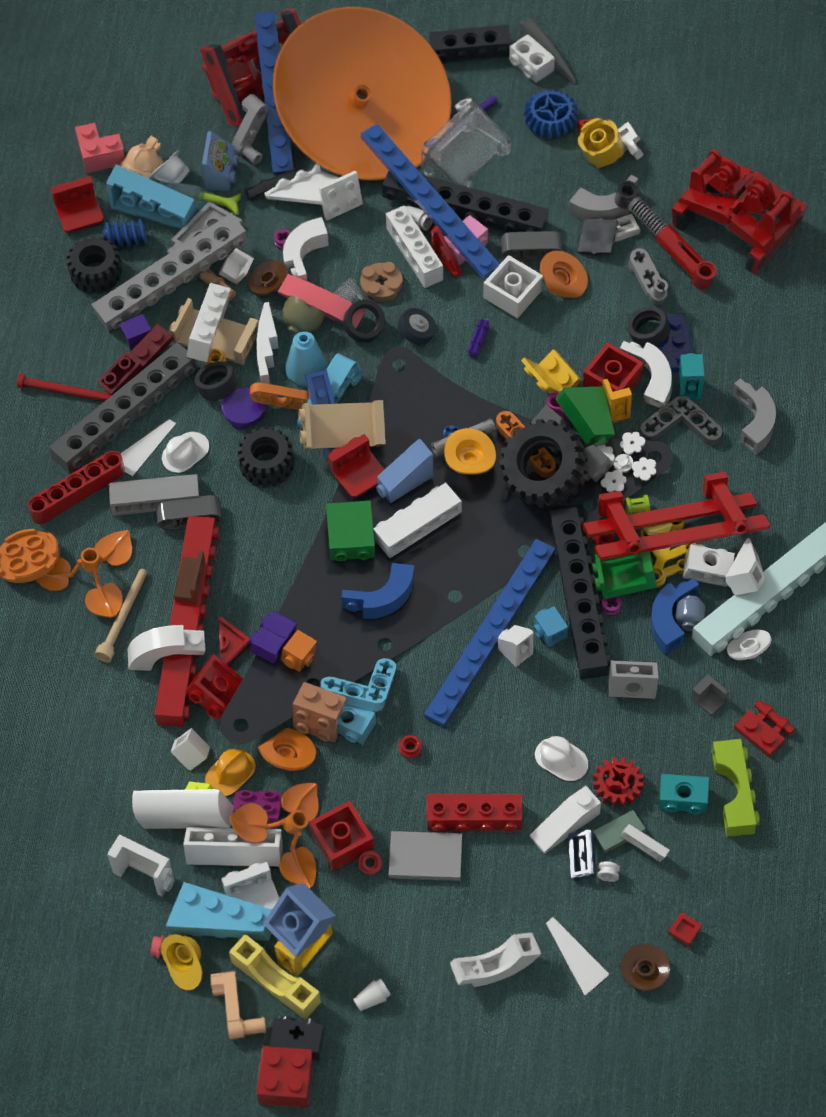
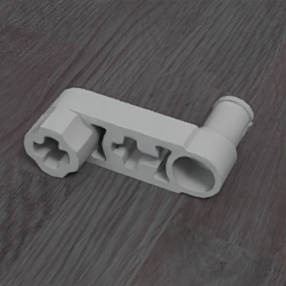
M250 94L242 102L243 110L247 113L234 137L232 145L237 153L242 156L244 155L252 164L256 165L262 160L263 155L252 147V143L268 114L269 107L254 94Z
M640 248L633 250L629 258V270L635 273L646 297L649 298L651 303L654 305L664 303L667 296L668 283L661 279L646 250ZM646 273H647L649 276L653 275L652 280H651L653 286H652L651 288H650V286H651L650 280H649L648 278H647V279H644Z

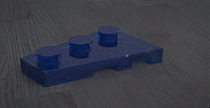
M684 313L666 315L670 325V333L667 339L657 346L666 357L671 373L679 372L681 355L692 353Z

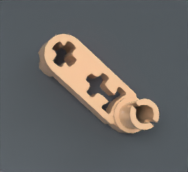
M235 971L211 974L213 996L225 995L229 1039L244 1038V1035L266 1033L264 1017L249 1020L240 1018Z

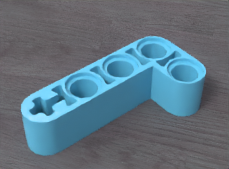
M339 353L334 356L326 369L335 404H338L348 385L353 387L357 385L363 372L357 362ZM309 398L307 403H309V405H312L311 400ZM298 417L297 426L303 428V422H299Z

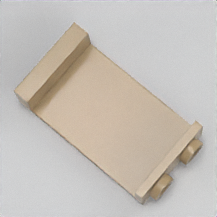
M190 298L187 299L185 305L180 307L178 318L170 327V334L174 338L173 343L178 342L181 346L187 348L191 332L199 314L198 310L193 309V302ZM223 318L219 322L212 349L221 350L225 354L226 360L244 365L257 339L258 320L250 318L247 325H243Z
M375 400L371 403L309 405V403H304L302 409H299V422H303V431H300V443L304 444V449L341 448L348 444L351 439L360 437L363 434L369 439L370 447L386 444L383 400Z

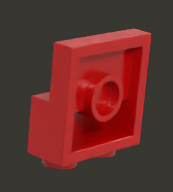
M213 654L185 691L189 694V699L193 703H200L207 709V714L210 717L221 720L222 714L243 678Z

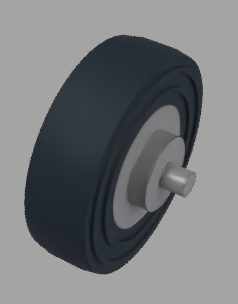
M409 308L400 316L398 329L406 340L414 344H425L434 336L436 324L434 319L424 310Z

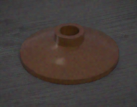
M277 260L260 264L253 270L248 279L250 290L257 295H266L276 291L281 287L287 276V268L282 262Z
M639 944L630 948L623 956L621 972L623 978L631 987L641 991H651L659 988L666 982L670 972V963L666 954L658 947L650 944ZM648 968L649 973L644 974L641 972V969Z

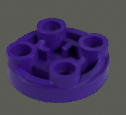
M240 387L223 399L222 413L227 422L233 425L235 429L240 430L264 419L265 404L253 402L250 399V388Z

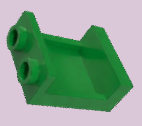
M371 501L327 503L326 513L330 560L345 561L348 559L366 560L374 558L375 545Z
M650 551L605 562L600 561L598 555L595 554L596 563H592L594 575L599 576L595 578L597 591L602 590L604 599L657 588Z

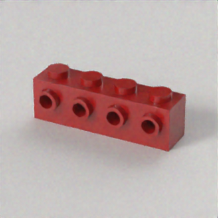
M427 794V830L434 832H444L445 830H456L458 832H467L469 830H480L481 832L503 830L505 832H515L516 830H522V794Z

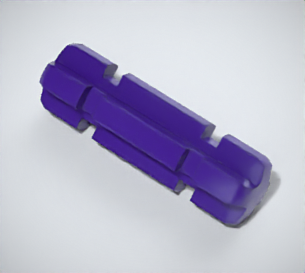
M480 319L477 323V328L467 350V354L470 357L476 358L479 356L489 329V322L487 320Z

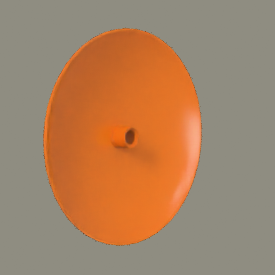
M342 7L324 11L298 26L288 37L277 57L273 74V94L281 123L290 138L304 154L333 173L344 176L356 171L358 180L368 181L384 180L386 178L388 169L361 139V133L377 123L416 168L431 156L426 152L424 143L430 138H438L447 130L451 112V94L443 65L430 44L417 31L392 15L362 7ZM357 94L362 95L364 99H360Z

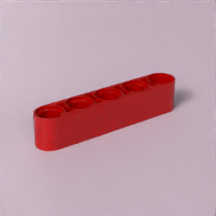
M117 451L107 452L32 497L28 502L32 520L35 523L43 524L122 477L125 473L122 455Z

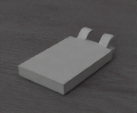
M208 202L171 240L172 247L169 248L167 253H171L230 213ZM235 216V218L242 225V219ZM223 237L219 241H225L228 238ZM204 249L202 252L206 253L211 249ZM188 260L185 264H190L193 260Z

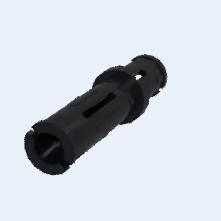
M299 166L271 179H263L260 183L245 188L244 191L247 199L251 201L265 195L267 191L276 187L282 178L294 179L297 172L303 170V168Z

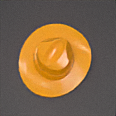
M471 428L460 429L453 432L446 441L444 450L445 460L449 467L458 473L481 474L489 471L495 464L496 451L494 444L485 433Z

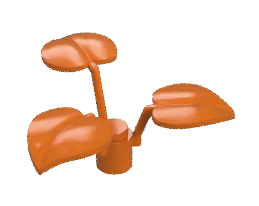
M124 530L112 533L100 539L96 543L95 549H84L81 553V559L77 560V564L72 572L69 562L59 557L52 570L36 579V582L47 590L61 591L68 587V578L73 577L80 566H82L85 571L93 572L97 588L89 590L86 594L85 604L87 609L98 616L115 617L122 607V593L113 583H107L101 587L97 570L100 567V562L104 563L107 561L111 566H121L130 560L132 556L130 531Z
M316 783L298 784L289 788L283 794L281 799L282 808L291 814L280 821L266 824L268 821L266 811L260 805L254 803L245 804L230 815V822L236 834L250 843L264 841L267 837L266 828L270 829L283 825L288 833L294 834L295 836L290 846L291 852L285 853L280 859L279 867L281 874L287 881L295 885L304 883L308 888L314 885L316 878L314 857L305 847L295 850V845L299 836H301L300 830L306 827L308 822L313 820L318 813L319 803Z

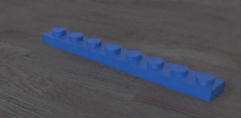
M275 11L256 13L255 23L265 104L269 107L266 116L273 174H281L293 170L290 136L281 123L273 94L274 68L280 53Z

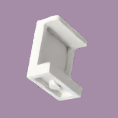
M121 835L117 837L107 853L113 874L122 877L127 867L130 866L153 878L159 896L162 897L166 891H170L175 879L169 858Z

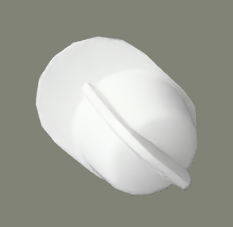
M176 151L166 162L154 170L148 179L155 182L160 181L166 185H176L189 173V169L178 157L179 151Z
M188 432L172 438L163 451V465L171 472L181 473L187 471L208 453L209 441L204 435L197 432Z
M553 736L544 739L535 750V759L538 765L563 780L575 781L582 778L587 772L588 759L586 755L563 737Z

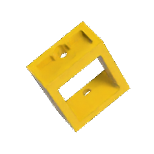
M330 924L326 932L297 957L278 941L275 945L278 965L297 978L333 934L332 925Z

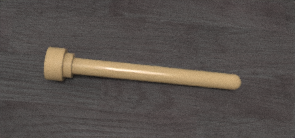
M145 569L138 571L106 641L98 645L94 653L98 660L106 663L111 662L115 654L113 645L147 576Z

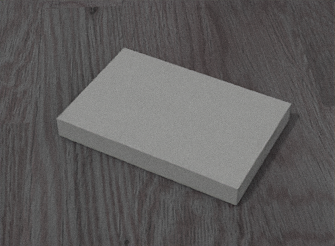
M391 831L389 878L460 881L462 834Z

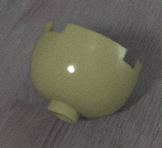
M294 296L288 297L282 309L284 322L289 325L288 330L294 334L315 332L321 326L326 316L315 306L311 307L306 304V301Z

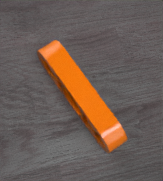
M254 383L250 386V399L256 403L299 410L302 409V405L307 403L310 398L309 392L266 383Z

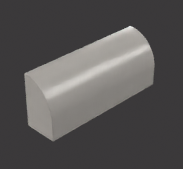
M198 474L110 483L109 493L112 515L156 512V504L158 502L200 497Z

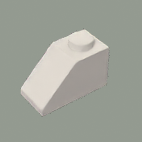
M514 625L511 629H506L499 635L498 650L517 667L533 654L534 632L531 629Z

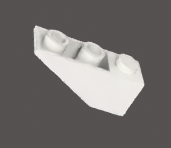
M750 538L746 539L725 577L727 585L732 589L734 595L758 591L765 579L759 556Z

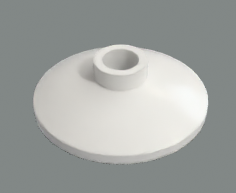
M764 630L744 632L739 638L731 640L727 646V653L735 660L755 658L770 646L771 636Z

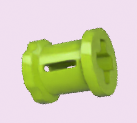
M648 495L635 499L625 497L626 514L631 515L650 511Z

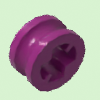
M280 229L274 234L275 246L278 249L283 250L286 241L284 239L288 238L291 233L289 230Z
M620 596L608 599L602 598L601 610L604 614L615 616L620 613L622 608ZM608 602L609 604H611V602H615V607H608Z

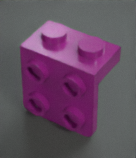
M238 791L235 793L233 813L245 804L254 803L260 805L266 811L268 816L266 824L279 821L282 793L274 791ZM279 826L270 829H279Z

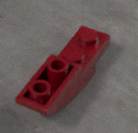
M156 324L130 353L125 351L102 375L97 383L113 395L160 357L163 350L174 340L173 336Z

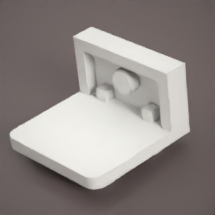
M267 862L262 864L254 863L246 870L240 872L233 871L222 878L224 891L227 896L269 909H273L279 900Z

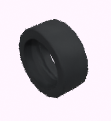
M368 299L358 300L344 314V329L356 341H371L384 329L385 314L382 308L374 301ZM368 309L374 313L376 317L375 328L369 333H362L355 329L352 324V317L355 311Z
M641 308L634 312L628 320L627 327L631 339L642 348L645 347L647 342L655 347L659 346L669 336V321L666 314L660 308ZM645 322H661L659 327L652 333H637L639 327Z
M216 361L205 365L197 372L195 384L202 398L208 401H216L229 396L235 391L238 386V378L231 364L225 361ZM225 377L217 384L208 385L216 378Z

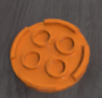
M36 529L21 530L8 536L0 546V577L13 583H25L46 575L56 565L60 556V548L56 538L51 533L37 531Z

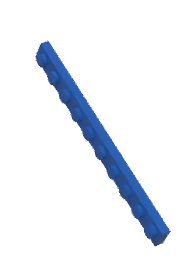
M378 123L362 132L361 139L435 225L440 228L441 232L483 280L489 277L500 265L498 261Z
M535 539L424 713L425 719L445 728L497 646L499 635L511 624L554 556L556 548Z

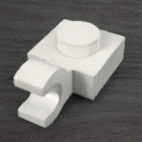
M627 122L618 129L624 142V152L628 149L638 160L644 155L636 145L640 138L631 124Z

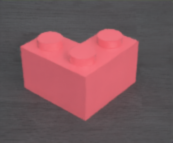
M95 123L75 127L86 174L113 168L124 160L125 155L119 134L99 138Z

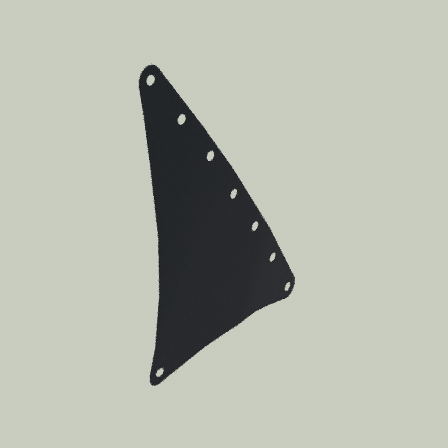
M396 346L389 349L381 360L368 402L383 400L386 444L370 447V452L381 466L386 469L414 442L421 439L433 454L434 477L392 503L386 497L382 498L376 487L353 499L339 483L331 503L371 501L374 529L379 522L388 520L398 510L410 506L415 499L424 497L434 487L446 483L461 500L462 512L391 558L387 556L374 540V558L366 560L348 559L345 561L330 560L326 513L316 539L278 612L298 622L297 630L317 641L315 657L308 667L305 665L299 672L294 668L287 667L281 661V656L273 664L256 655L237 691L222 714L220 728L224 737L238 745L253 741L293 717V702L303 682L315 678L321 683V680L325 677H335L355 682L373 671L378 660L384 658L391 660L507 585L524 558L517 553L519 546L527 545L531 547L535 539H538L555 548L550 523L551 510L577 507L578 515L583 516L584 523L598 521L602 518L598 512V507L593 511H587L583 507V503L587 499H594L599 506V494L609 493L607 488H603L601 485V480L605 478V475L597 484L592 479L589 481L585 480L583 485L579 484L577 487L579 492L575 496L571 494L568 496L569 501L566 503L559 501L556 507L551 508L547 504L546 508H539L536 504L534 506L526 504L524 500L521 501L509 489L501 475L503 470L500 468L499 460L504 459V457L500 453L503 447H507L505 442L507 439L498 431L496 417L500 412L509 410L484 400L453 383L408 348ZM394 360H404L406 368L403 371H395L392 367ZM511 412L518 418V420L523 425L524 423L532 421L531 419ZM488 419H492L496 431L487 434V436L494 444L496 461L494 466L485 473H458L449 467L444 453L436 456L432 450L431 443L445 438L443 430L446 427L453 425L459 429H465ZM502 420V424L507 423L510 426V420L507 422ZM575 434L576 437H577V438L581 441V443L583 444L584 448H587V447H589V446H591V445H595V444H586L585 441L583 440V438H582L579 434ZM611 438L605 445L606 447H612L614 457L625 454L624 448L620 447V442L623 440ZM645 440V445L641 447L640 452H634L629 455L632 457L633 463L639 461L642 457L647 459V455L652 451L659 452L662 455V459L656 463V474L651 475L648 481H643L640 477L635 478L632 469L627 473H622L627 479L624 489L621 491L623 502L625 497L632 496L671 466L673 453L666 443ZM544 447L555 459L557 472L562 463V454L559 452L556 455L548 447ZM539 451L534 452L532 456L537 455ZM542 462V468L547 467L548 469H550V465L546 466ZM527 463L526 475L530 480L543 481L548 479L538 475ZM614 464L607 472L612 473L616 470ZM566 532L565 534L571 535L573 532ZM392 563L414 565V582L411 594L407 601L395 612L381 618L363 619V611L353 612L342 609V590L362 592L379 590L386 585L390 578ZM452 590H458L462 593V599L457 603L451 602L448 599V593ZM382 638H388L392 642L391 649L382 651L377 646L378 641ZM237 719H245L249 724L248 729L244 732H239L235 730L234 722Z

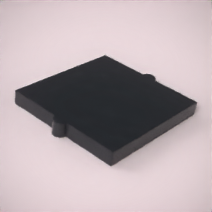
M603 218L585 219L578 253L593 254L594 256L597 254H612L618 220H605Z

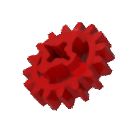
M613 757L611 763L606 759L604 760V767L597 766V773L593 775V780L595 781L593 782V789L597 790V797L604 796V804L612 801V807H615L616 802L620 803L621 807H624L625 801L633 804V797L640 798V791H643L644 783H642L644 775L640 774V767L633 768L634 761L631 760L629 763H625V757H622L621 761H617L616 757ZM607 775V780L603 784V778ZM634 780V785L632 789H630V784Z

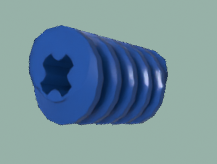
M139 219L136 226L133 220H130L129 226L126 225L125 221H122L121 227L114 221L112 228H110L108 222L105 223L103 229L105 241L110 240L113 245H116L118 242L120 247H124L126 241L127 245L131 247L133 240L137 246H140L141 240H143L144 244L147 245L146 226L141 219Z

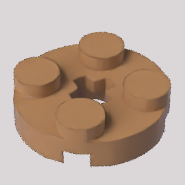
M392 262L372 264L362 270L360 278L361 290L366 297L374 298V301H390L402 289V275ZM378 280H385V281H384V285H381V284H380L379 282H377V281H378Z

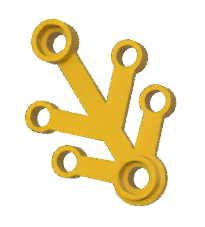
M685 520L677 521L679 523L677 525L672 524L669 532L681 530L684 527ZM642 529L640 537H645L644 534L646 532ZM691 544L682 545L670 550L671 548L652 551L657 559L653 566L655 577L658 578L656 580L657 588L664 585L667 577L676 573L683 574L684 569L679 566L684 565L685 559H680L677 561V564L664 568L665 562L685 555L688 550L686 547Z

